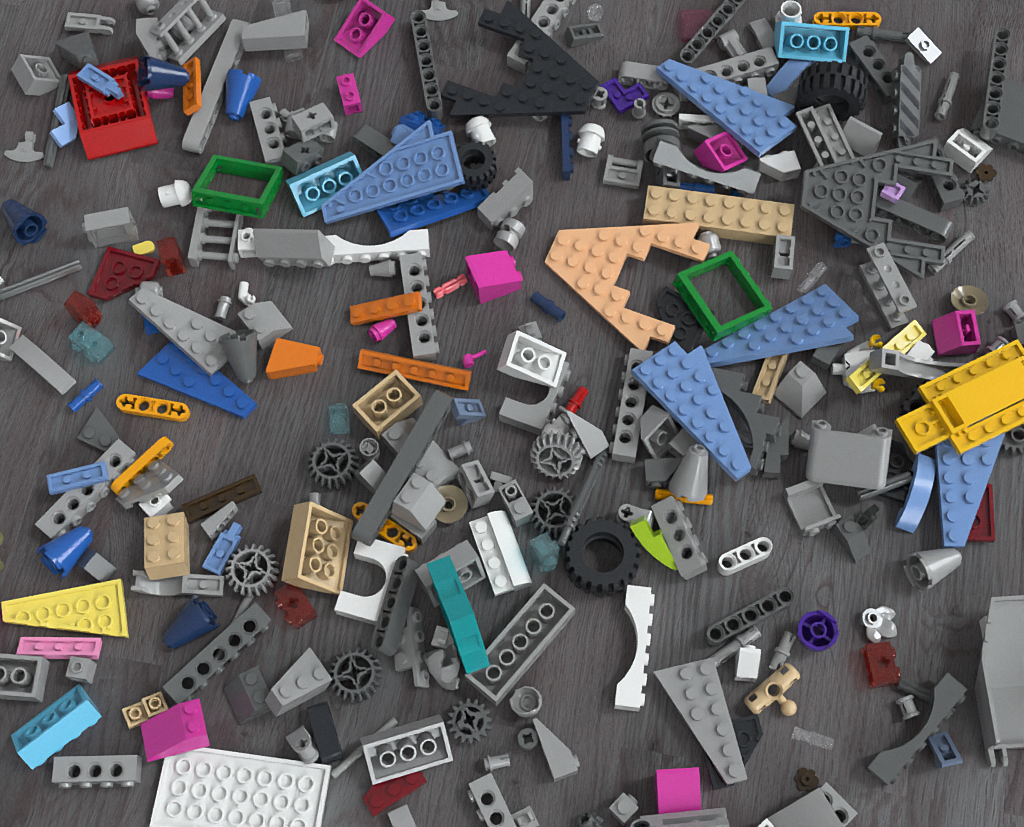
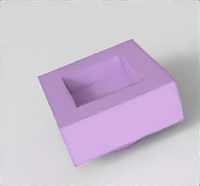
M896 183L895 187L885 186L880 196L896 204L906 187Z

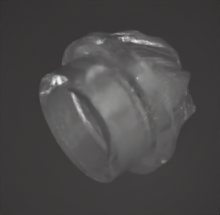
M597 3L589 5L586 10L588 18L592 21H599L604 15L602 6Z

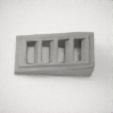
M233 501L201 523L202 528L212 541L238 511Z

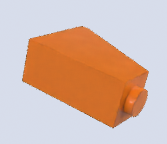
M276 338L265 372L268 379L271 380L317 372L319 365L323 364L324 355H322L320 347Z

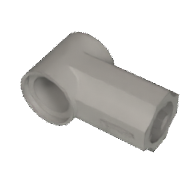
M734 29L717 36L719 48L722 51L725 50L730 58L747 54L740 44L739 36Z

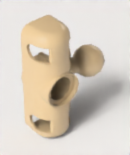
M783 664L745 697V705L752 713L759 714L764 708L777 700L781 705L780 709L784 715H794L797 706L794 701L787 700L783 693L795 681L799 680V672L791 664ZM787 667L789 670L782 675L780 670ZM776 684L777 691L774 694H769V686ZM756 694L757 698L751 702L749 697Z

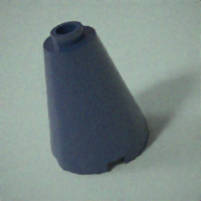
M142 55L139 62H143L142 67H138V85L142 87L141 91L183 87L189 82V72L183 67L149 55Z
M9 199L2 204L1 212L14 239L19 244H35L43 238L47 231L45 228L47 220L43 215L14 199Z
M198 595L190 598L164 631V638L162 640L168 648L177 649L220 626V622H215L217 616L204 600L199 602L197 600L199 598Z

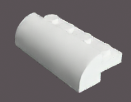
M494 511L487 513L485 517L469 522L495 597L513 590L516 592L533 586L507 513L505 511Z

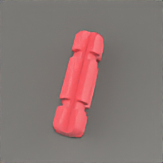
M460 274L457 276V279L453 278L442 284V287L434 288L433 293L435 297L439 299L444 296L443 294H448L458 289L460 285L467 284V278L464 274Z

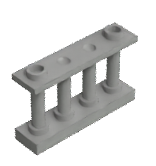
M180 0L160 21L155 23L150 33L165 39L172 49L168 59L170 62L182 66L226 20V17L223 13L212 11L205 0ZM197 1L207 15L202 22L199 21L191 9ZM185 13L195 26V29L190 34L179 20ZM173 25L176 26L184 38L179 46H177L168 33Z
M197 207L188 253L190 265L192 267H199V262L202 259L223 260L228 262L231 270H235V265L239 262L238 230H242L244 215L236 214L235 221L214 220L208 217L209 212L212 211L211 209ZM209 226L234 228L232 237L206 235L205 231ZM205 243L230 244L229 254L204 252L202 246Z
M885 243L871 246L866 249L871 261L859 265L858 270L889 330L893 331L908 325L909 322L904 312L917 308V305Z

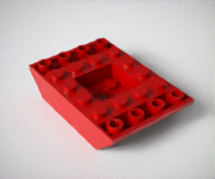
M139 55L95 66L114 78L118 83V87L124 94L120 100L114 97L111 101H106L108 96L103 95L79 80L76 75L81 69L70 71L68 74L79 134L88 161L158 144L147 91H141L142 87L138 85V67H141Z

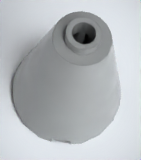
M696 444L689 447L671 478L669 490L676 497L681 498V496L687 497V501L691 502L705 499L708 493V451L704 446Z
M955 548L912 552L904 557V560H906V565L903 566L904 572L913 587L917 586L920 588L918 591L925 592L960 566L962 556Z

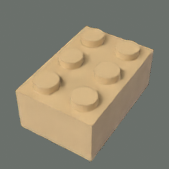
M395 370L356 401L352 407L354 414L380 440L382 438L381 434L396 422L403 421L423 403L421 395Z
M184 512L144 518V569L150 580L190 574L189 524Z

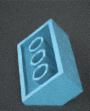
M785 21L775 22L774 45L777 58L846 62L850 27Z
M349 151L285 180L299 211L303 217H306L321 210L323 203L359 176L362 170L355 154Z
M78 684L11 734L18 755L33 770L35 767L42 765L52 754L62 750L69 741L79 737L86 728L96 724L102 716L83 687Z

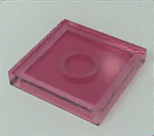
M681 9L682 42H689L714 14L715 9ZM717 36L714 38L712 42L717 41Z

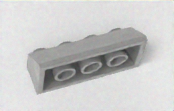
M253 229L257 257L268 267H274V265H281L283 267L298 266L301 268H306V266H313L315 268L331 266L335 246L319 230Z
M414 418L396 422L381 434L383 443L395 456L398 455L415 426L416 421ZM433 440L414 473L430 481L437 489L440 486L448 485L456 479L459 468Z
M440 714L360 738L373 785L453 761L444 721Z

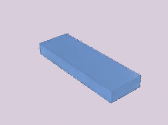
M105 461L46 475L50 495L109 481Z

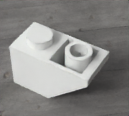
M794 150L789 152L782 151L775 155H765L759 159L757 167L759 171L781 182L798 178L801 170Z
M752 645L740 647L735 656L734 681H756L761 649H756Z

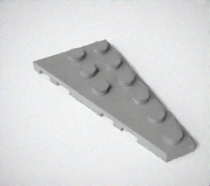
M144 288L140 289L129 299V304L210 377L228 362L219 343V337L226 333H230V335L235 334L236 331Z
M714 658L653 671V674L663 686L664 691L699 741L700 746L712 761L713 766L725 784L730 785L746 781L747 775Z

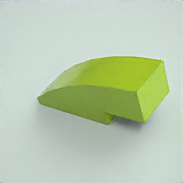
M645 515L631 521L630 528L644 548L661 563L674 571L678 568L661 529L653 532Z

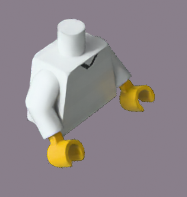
M877 334L872 335L870 341L863 342L848 350L844 354L841 363H832L831 374L842 375L843 385L851 388L845 378L870 358V352L875 351V349H872L873 346L876 348L883 346L882 342L875 343L881 337ZM876 378L860 394L873 392L875 389L878 392H884L885 388L879 385L886 382L882 378Z

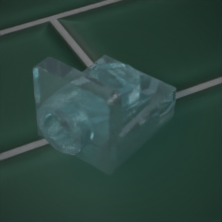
M336 403L328 406L331 434L350 433L347 405Z

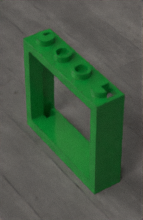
M213 155L191 191L192 204L195 207L264 219L283 183V167ZM216 172L269 181L260 199L207 189Z
M732 250L677 273L673 281V285L712 342L743 329L767 316L772 310L770 302L763 296L759 286L754 283L749 272L745 270L740 263V259ZM726 264L757 310L724 325H720L690 279Z

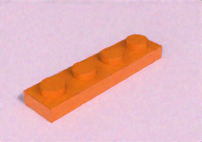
M196 56L182 65L190 75L189 82L183 86V112L187 116L202 108L200 60Z
M416 291L350 306V323L356 326L422 311L421 293Z

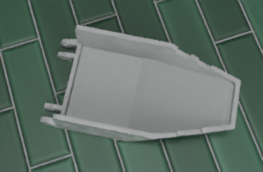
M1024 595L991 597L974 690L985 747V757L990 767H995L996 764L994 750H1000V762L1002 766H1007L1006 749L1024 748Z

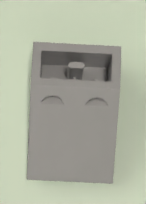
M158 18L136 19V35L144 54L163 61L167 60V51L165 49V45H168L163 37L161 38L150 33L155 23L158 22Z

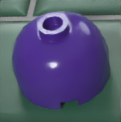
M822 610L807 612L800 619L797 626V637L800 643L806 649L813 652H822L830 649L837 641L839 635L835 618Z

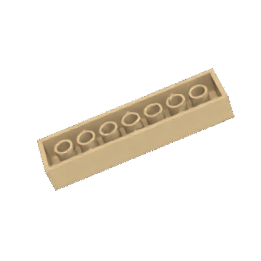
M648 185L643 225L699 223L696 235L712 231V233L718 235V238L774 245L776 235L791 236L795 204Z

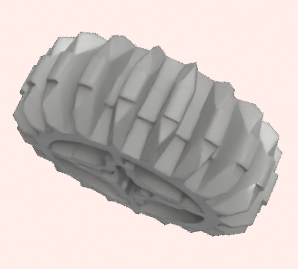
M551 430L549 434L544 432L542 436L538 435L536 441L532 443L530 450V460L533 463L534 469H538L539 474L545 473V478L548 475L552 476V479L559 477L561 480L563 476L569 478L570 474L574 475L576 470H579L583 459L582 448L579 442H575L574 436L569 438L568 432L565 435L561 434L560 430L557 434Z
M252 544L251 549H249L248 545H244L245 550L243 551L237 548V555L231 553L233 560H227L229 567H226L225 571L229 574L225 577L227 580H230L228 584L230 587H234V592L240 591L241 596L248 593L249 597H252L255 592L260 597L261 590L267 593L266 587L273 588L274 586L271 581L278 580L275 574L279 573V569L276 568L279 563L274 561L276 556L270 554V549L264 550L263 545H260L258 549L256 544ZM248 558H251L250 561H248V562H243L244 560H246V559H248ZM261 558L267 562V572L260 568ZM238 569L244 573L243 583L238 580ZM256 579H262L259 582L253 584V582Z

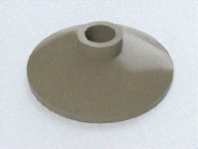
M959 286L951 293L950 301L957 311L974 310L975 315H979L985 312L989 305L987 295L981 289L974 286Z
M454 485L438 487V492L446 500V503H450L452 507L447 509L444 505L436 516V520L442 523L459 521L463 518L468 508V500L465 493Z

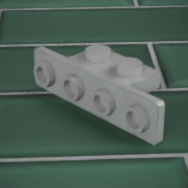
M410 606L406 618L407 627L403 628L397 651L394 653L395 670L402 672L413 669L415 687L428 688L429 673L424 660L426 652L421 623L422 615L419 608Z

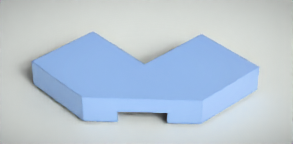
M69 102L53 110L62 126L52 130L50 135L60 148L73 142L77 135L78 124L76 114Z

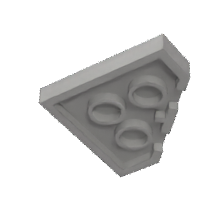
M158 459L152 462L143 474L136 476L131 485L122 489L115 499L125 509L133 507L135 502L139 501L142 504L154 499L156 494L161 493L165 495L170 493L184 479L180 474Z

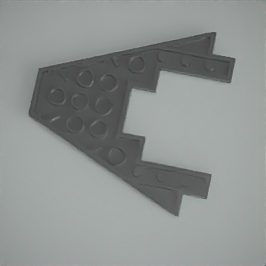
M937 139L808 169L803 173L800 208L866 248L884 242L896 266L922 280L924 278L925 264L937 266L944 264L945 246L891 238L893 220L874 217L878 185L895 187L898 170L951 178L954 159L936 156Z

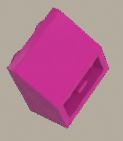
M974 310L954 311L931 321L937 356L974 354L980 347L981 341Z

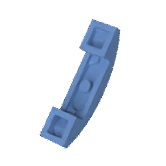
M789 59L766 86L767 95L774 98L775 94L788 90L789 86L801 73L816 61Z
M920 453L916 454L911 470L914 474L904 507L899 509L894 527L909 533H914L931 494L935 476V459Z

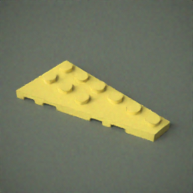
M121 579L1 602L2 616L5 623L129 638L124 588Z

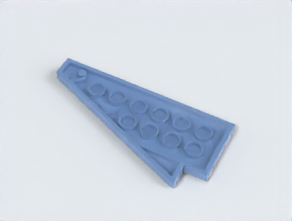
M668 59L656 69L657 74L758 158L796 130L797 125L787 118L795 109V106L671 59Z

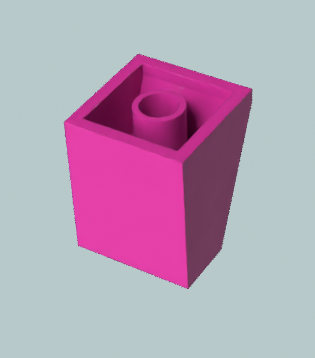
M507 250L465 257L466 274L480 304L521 289L522 275L520 271H516L514 267L516 266L515 260L512 255L509 256Z
M699 767L655 771L653 778L657 814L701 810Z

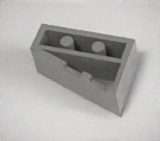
M519 167L515 170L517 174L510 181L505 180L502 183L504 186L497 193L493 192L477 207L478 217L491 231L499 228L505 218L514 217L521 208L527 207L533 200V181Z
M309 647L273 686L265 702L275 717L326 691L332 678Z

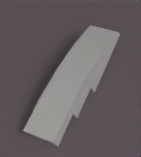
M24 335L9 347L12 352L19 356L42 379L62 395L76 383L65 370Z

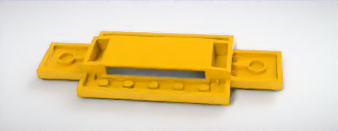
M1018 339L918 387L917 390L926 405L894 421L914 455L949 439L957 454L961 455L1024 424L1023 400L968 427L1024 399V348Z

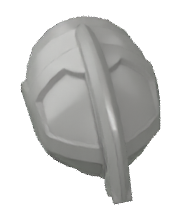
M454 643L450 644L446 650L436 649L424 654L425 664L437 683L446 690L458 689L459 678L457 675L460 669V660L458 659Z

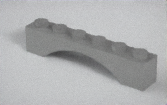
M881 348L870 352L869 371L931 381L967 363L923 360L908 356L900 351Z

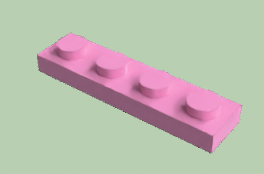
M21 637L16 655L40 656L45 659H70L71 656L99 659L102 640L101 638Z

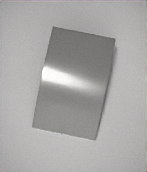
M820 787L767 818L774 827L843 826Z

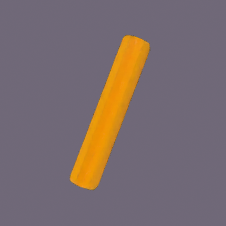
M656 489L655 491L656 500H664L673 496L677 500L680 499L682 503L712 505L713 495L708 493L704 500L691 502L687 501V497H676L668 489Z

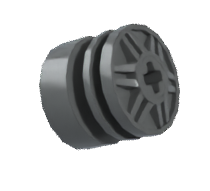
M665 118L655 119L643 125L641 136L643 155L646 162L653 164L649 156L656 137L673 142L682 152L679 141V128L675 121Z

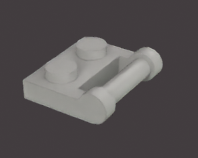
M608 154L603 184L639 189L644 160L638 159V161L617 158L614 155ZM612 164L621 165V166H628V167H634V168H637V169H631V168H625V167L612 166Z

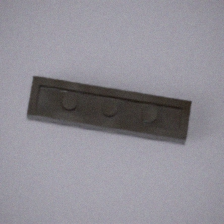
M254 473L182 504L188 522L191 524L215 514L231 501L238 504L263 492Z

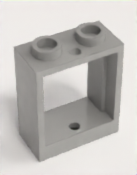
M128 207L84 215L85 222L82 223L84 233H87L89 242H92L95 248L139 240L137 224Z

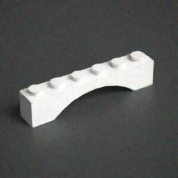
M428 229L409 230L394 241L375 246L353 244L341 239L337 235L325 236L335 246L331 265L334 263L351 264L352 262L368 263L370 261L384 262L390 259L400 260L399 255L420 252L422 259L430 257Z
M627 585L624 610L630 617L635 630L636 655L630 670L617 684L614 709L639 712L640 706H644L645 694H642L641 691L642 686H646L647 674L643 673L644 665L648 666L649 653H645L646 645L650 646L651 634L647 633L648 626H652L653 614H649V608L654 605L655 594H651L650 587Z

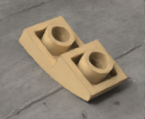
M160 691L142 698L141 702L123 708L122 713L130 730L168 710V707Z

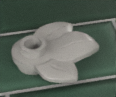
M880 606L877 609L869 608L862 612L861 623L866 627V636L871 642L878 644L881 636L891 638L897 635L896 626L891 621L896 614L895 611L889 607ZM870 615L873 616V622L870 620Z

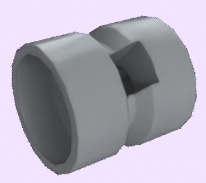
M505 218L493 240L494 244L501 250L514 252L519 239H521L525 232V226L516 219Z

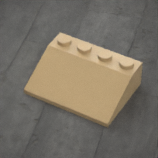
M311 501L294 505L281 581L296 587L339 596L340 591H343L353 520Z

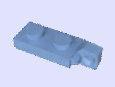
M89 63L76 75L79 80L108 97L112 95L118 100L124 95L114 78Z
M233 522L229 531L225 529L224 532L220 533L202 565L203 569L218 576L222 575L227 566V560L231 559V553L235 552L240 543L241 537L239 535L243 529L240 524Z

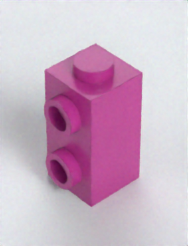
M343 74L336 77L345 115L363 112L354 74Z

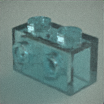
M84 321L68 336L72 343L70 346L78 353L82 351L85 354L84 356L92 363L96 361L101 365L115 350L114 345L108 338Z
M546 532L529 541V552L540 572L553 570L556 564H558V557L560 556L558 551H560L557 542L555 540L552 541Z

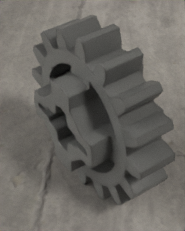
M467 698L466 704H463L460 700L459 707L452 706L455 712L448 714L452 720L447 721V724L453 726L449 731L450 733L456 732L454 739L457 740L461 737L462 744L469 740L470 745H472L474 739L480 743V736L487 737L485 730H491V726L487 724L492 722V718L487 717L490 714V710L484 711L485 704L483 703L479 706L477 699L474 703H471L470 699ZM468 708L476 709L478 712H471ZM461 712V720L456 723L457 716ZM466 714L473 720L474 729L467 723ZM484 720L483 726L479 731L477 728L478 724ZM462 731L471 732L472 735L463 734Z

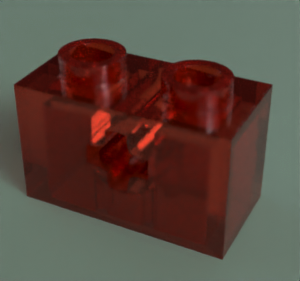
M165 237L157 241L160 260L168 277L187 273L183 253L176 238Z
M76 290L73 291L63 304L74 321L91 331L95 326L99 325L103 317L94 301Z
M286 584L274 592L277 597L274 601L280 610L284 608L287 612V615L284 617L290 626L295 625L297 629H300L318 617L300 587ZM294 602L297 605L295 609L291 605Z
M890 641L866 644L862 648L871 689L896 685L901 678L899 667L895 665L896 652L895 648L891 647ZM881 661L882 664H886V667L884 668L883 665L878 663Z

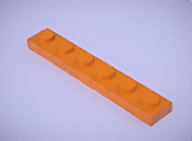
M366 349L360 350L357 367L388 375L397 370L404 378L466 391L469 390L472 371Z

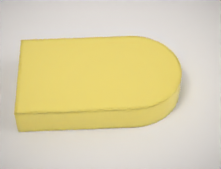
M145 241L132 246L134 253L140 255H147L155 250V246L151 241Z

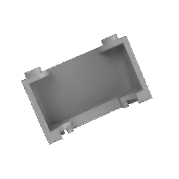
M812 420L806 478L814 482L875 490L883 489L886 486L893 430L878 427L872 431L871 435L833 431L827 421Z

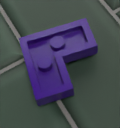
M616 77L600 85V87L607 90V99L619 115L633 108L634 101L638 98L645 101L649 99V94L640 82L624 90Z

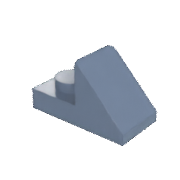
M454 398L451 410L458 426L486 417L480 399Z
M947 731L936 733L933 737L930 735L927 737V743L934 754L935 768L963 763Z

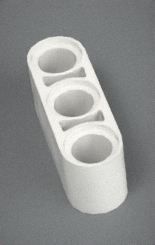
M760 537L724 553L717 563L718 572L728 576L766 559L772 550V542L766 537ZM763 545L767 548V551L761 552L757 546ZM746 553L750 559L743 560L740 554ZM728 561L731 563L732 567L725 568L722 565V562Z

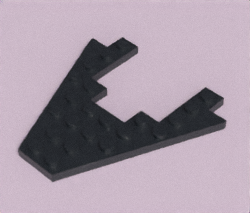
M507 0L501 14L484 9L478 21V26L522 41L523 44L518 52V57L529 60L532 64L520 88L503 83L496 97L448 80L441 93V98L455 103L449 114L450 118L585 115L599 86V81L510 1Z

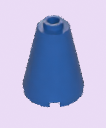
M229 69L226 74L225 114L228 116V119L233 121L243 119L250 106L249 102L253 100L261 85V79L250 72L248 75L242 74L243 70Z
M78 526L36 549V553L38 555L41 552L43 557L40 560L55 576L59 573L61 575L60 579H64L92 543L93 533L86 526Z

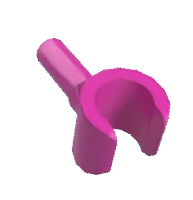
M484 349L473 355L466 354L463 357L464 367L470 368L474 366L473 360L487 354V351Z

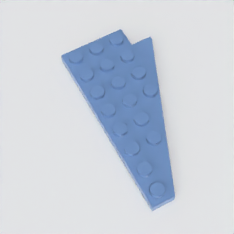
M430 120L426 121L323 203L321 208L324 222L330 224L465 184L452 131L434 135L432 122Z
M824 284L705 348L704 351L710 366L714 368L851 342L854 340V335L847 327L858 322L859 316L833 290Z
M674 341L632 369L631 374L699 445L705 447L708 454L735 482L750 472L751 465L701 345L687 354Z
M992 414V415H990V416H987V417H985V418H983V419H981V420H979V421H977V422H975V423L969 425L968 427H970V426H972V425H974V424H976V423H978V422H980V421H982V420H985V419H987V418H989V417H991V416H993V415H995V414ZM1005 433L961 455L957 454L949 439L934 445L942 548H963L965 546Z

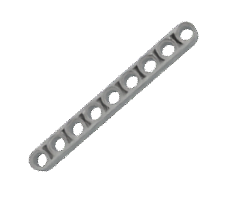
M237 19L231 21L202 91V108L193 113L182 141L183 150L198 154L203 152L226 96V74L229 69L237 68L244 51L243 44H240L239 35L242 34L243 26L251 24L250 22Z

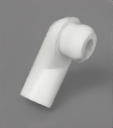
M242 281L239 284L238 299L244 305L250 306L255 303L256 298L248 293L249 283Z

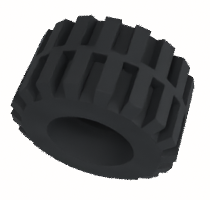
M471 140V143L466 141L463 143V146H457V153L465 184H461L462 188H469V191L477 188V191H479L481 187L485 189L488 187V184L491 185L497 172L496 155L493 149H489V145H483L481 141L475 143V140ZM470 162H479L483 165L476 170L465 167Z

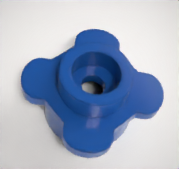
M837 232L834 235L835 243H833V246L835 248L851 245V238L843 233Z

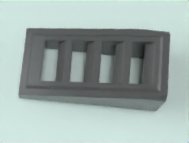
M599 22L567 26L565 38L570 48L604 38L605 36Z

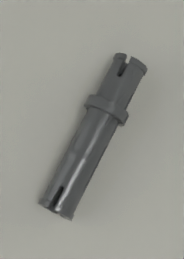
M857 25L855 37L867 35L870 40L881 39L907 43L905 39L910 35V32L877 28V26L865 27Z

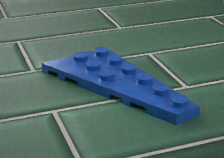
M483 187L479 191H477V188L473 189V191H469V188L461 189L460 192L453 193L447 190L443 191V194L434 195V193L374 211L390 237H394L409 230H414L477 208L489 196V193Z
M172 341L137 373L141 378H146L156 384L169 387L173 391L195 400H201L210 406L223 409L225 412L245 419L258 406L256 402L219 370L210 377Z

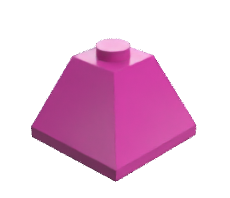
M727 131L705 140L693 152L703 167L722 173L748 160L734 137Z

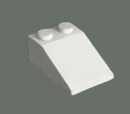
M516 330L507 335L497 370L515 378L556 388L566 352Z

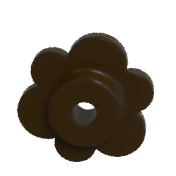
M984 163L980 164L975 172L978 175V179L982 180V182L986 180L991 182L993 177L997 175V171L993 169L992 165Z
M804 767L799 769L798 775L794 778L798 782L797 788L800 791H805L806 789L813 791L814 786L819 784V778L815 776V771L812 769L807 770Z

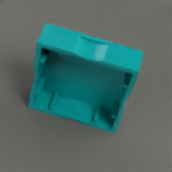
M450 555L427 563L426 565L444 619L466 674L490 666L474 612Z

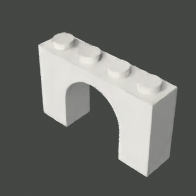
M376 539L369 547L357 541L354 550L355 558L380 566L386 573V581L378 593L368 597L340 591L334 609L336 614L376 625L394 564L398 557L403 555L408 557L405 547Z

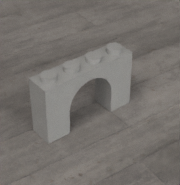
M564 361L556 388L548 386L549 394L542 402L527 405L506 397L499 412V421L541 436L544 426L551 423V420H549L550 415L556 412L558 406L556 403L557 398L562 397L565 389L563 387L564 381H568L570 378L571 370H569V363Z

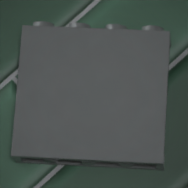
M1005 79L1000 125L995 137L986 141L1024 154V85ZM983 103L970 130L979 139H983L979 135Z

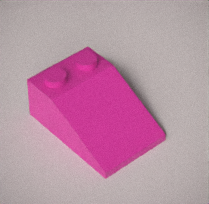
M358 0L334 38V41L358 58H361L388 32L395 18L369 0Z
M199 698L179 703L140 724L147 762L210 746Z

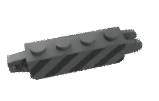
M910 51L900 56L898 67L892 72L893 89L891 91V98L893 99V105L890 110V115L892 116L890 134L891 140H895L896 148L911 145V140L919 135L921 69L918 66H914V55Z

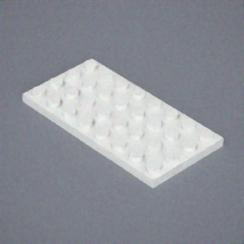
M200 748L165 757L149 827H321L332 767L331 765L305 764L302 761L210 748Z

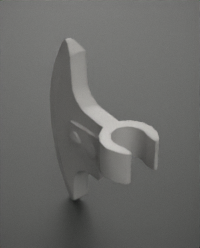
M432 0L430 9L421 10L425 12L426 19L433 21L449 20L458 15L456 10L447 9L446 3L439 0Z
M26 131L25 142H18L15 150H6L4 152L5 156L19 162H33L45 157L43 152L34 151L36 134H33L31 131Z

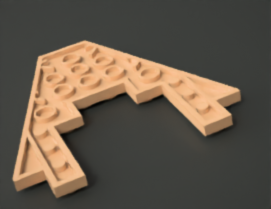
M699 223L559 230L546 257L545 265L636 349L646 350L651 339L669 345L675 331V326L624 308L630 296V291L614 285L627 256L645 262L651 246L703 263L710 249V244L694 239Z

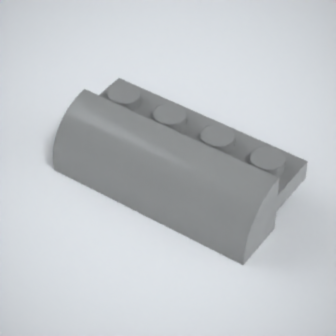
M830 103L815 109L811 106L796 112L798 122L819 167L855 158Z

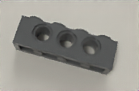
M867 35L850 42L847 48V56L851 62L866 75L869 87L883 106L893 102L891 91L893 89L892 72L894 69L888 65L884 55L878 51L875 43Z
M937 137L931 138V139H928V140H924V141H920V142H917V143H921V142H925V141H929V140H934V139H937ZM937 139L936 156L946 157L943 145ZM955 173L952 174L951 178L923 174L939 212L961 206L965 194L963 189H960Z

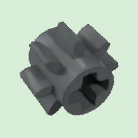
M593 810L591 813H582L577 820L578 827H602L601 823L603 822V819Z

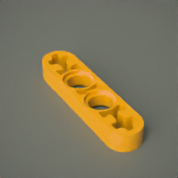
M817 12L814 15L812 24L850 27L849 30H856L857 25L865 27L877 26L878 28L882 18L876 12ZM839 18L843 22L838 24L834 22V19ZM857 18L860 23L855 24L851 19Z
M122 394L116 400L117 407L123 413L184 422L190 417L189 408L186 404L131 394ZM126 400H128L130 404H126L124 407L122 403H125ZM144 402L149 403L148 409L144 411L139 409L140 404ZM160 406H167L165 413L160 414L157 412ZM181 409H183L185 413H181V415L179 416L177 412H180Z
M166 436L160 438L111 484V490L118 495L122 489L131 485L136 476L143 474L152 462L158 459L161 460L173 448V442Z
M358 502L353 505L352 514L357 521L362 516V514L358 515L357 509L362 510L364 508L365 511L368 504ZM390 519L386 520L378 535L389 543L405 547V543L400 540L401 536L407 542L412 540L413 546H407L405 549L406 553L414 552L417 548L416 538ZM395 528L398 534L396 537L390 538L387 536V531Z

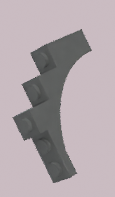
M711 367L724 401L741 415L750 430L753 439V451L749 461L751 465L749 475L757 476L758 471L763 469L764 452H768L770 442L775 443L777 437L781 436L783 426L780 425L778 417L763 414L765 404L762 402L761 395L746 392L748 382L745 381L744 374Z

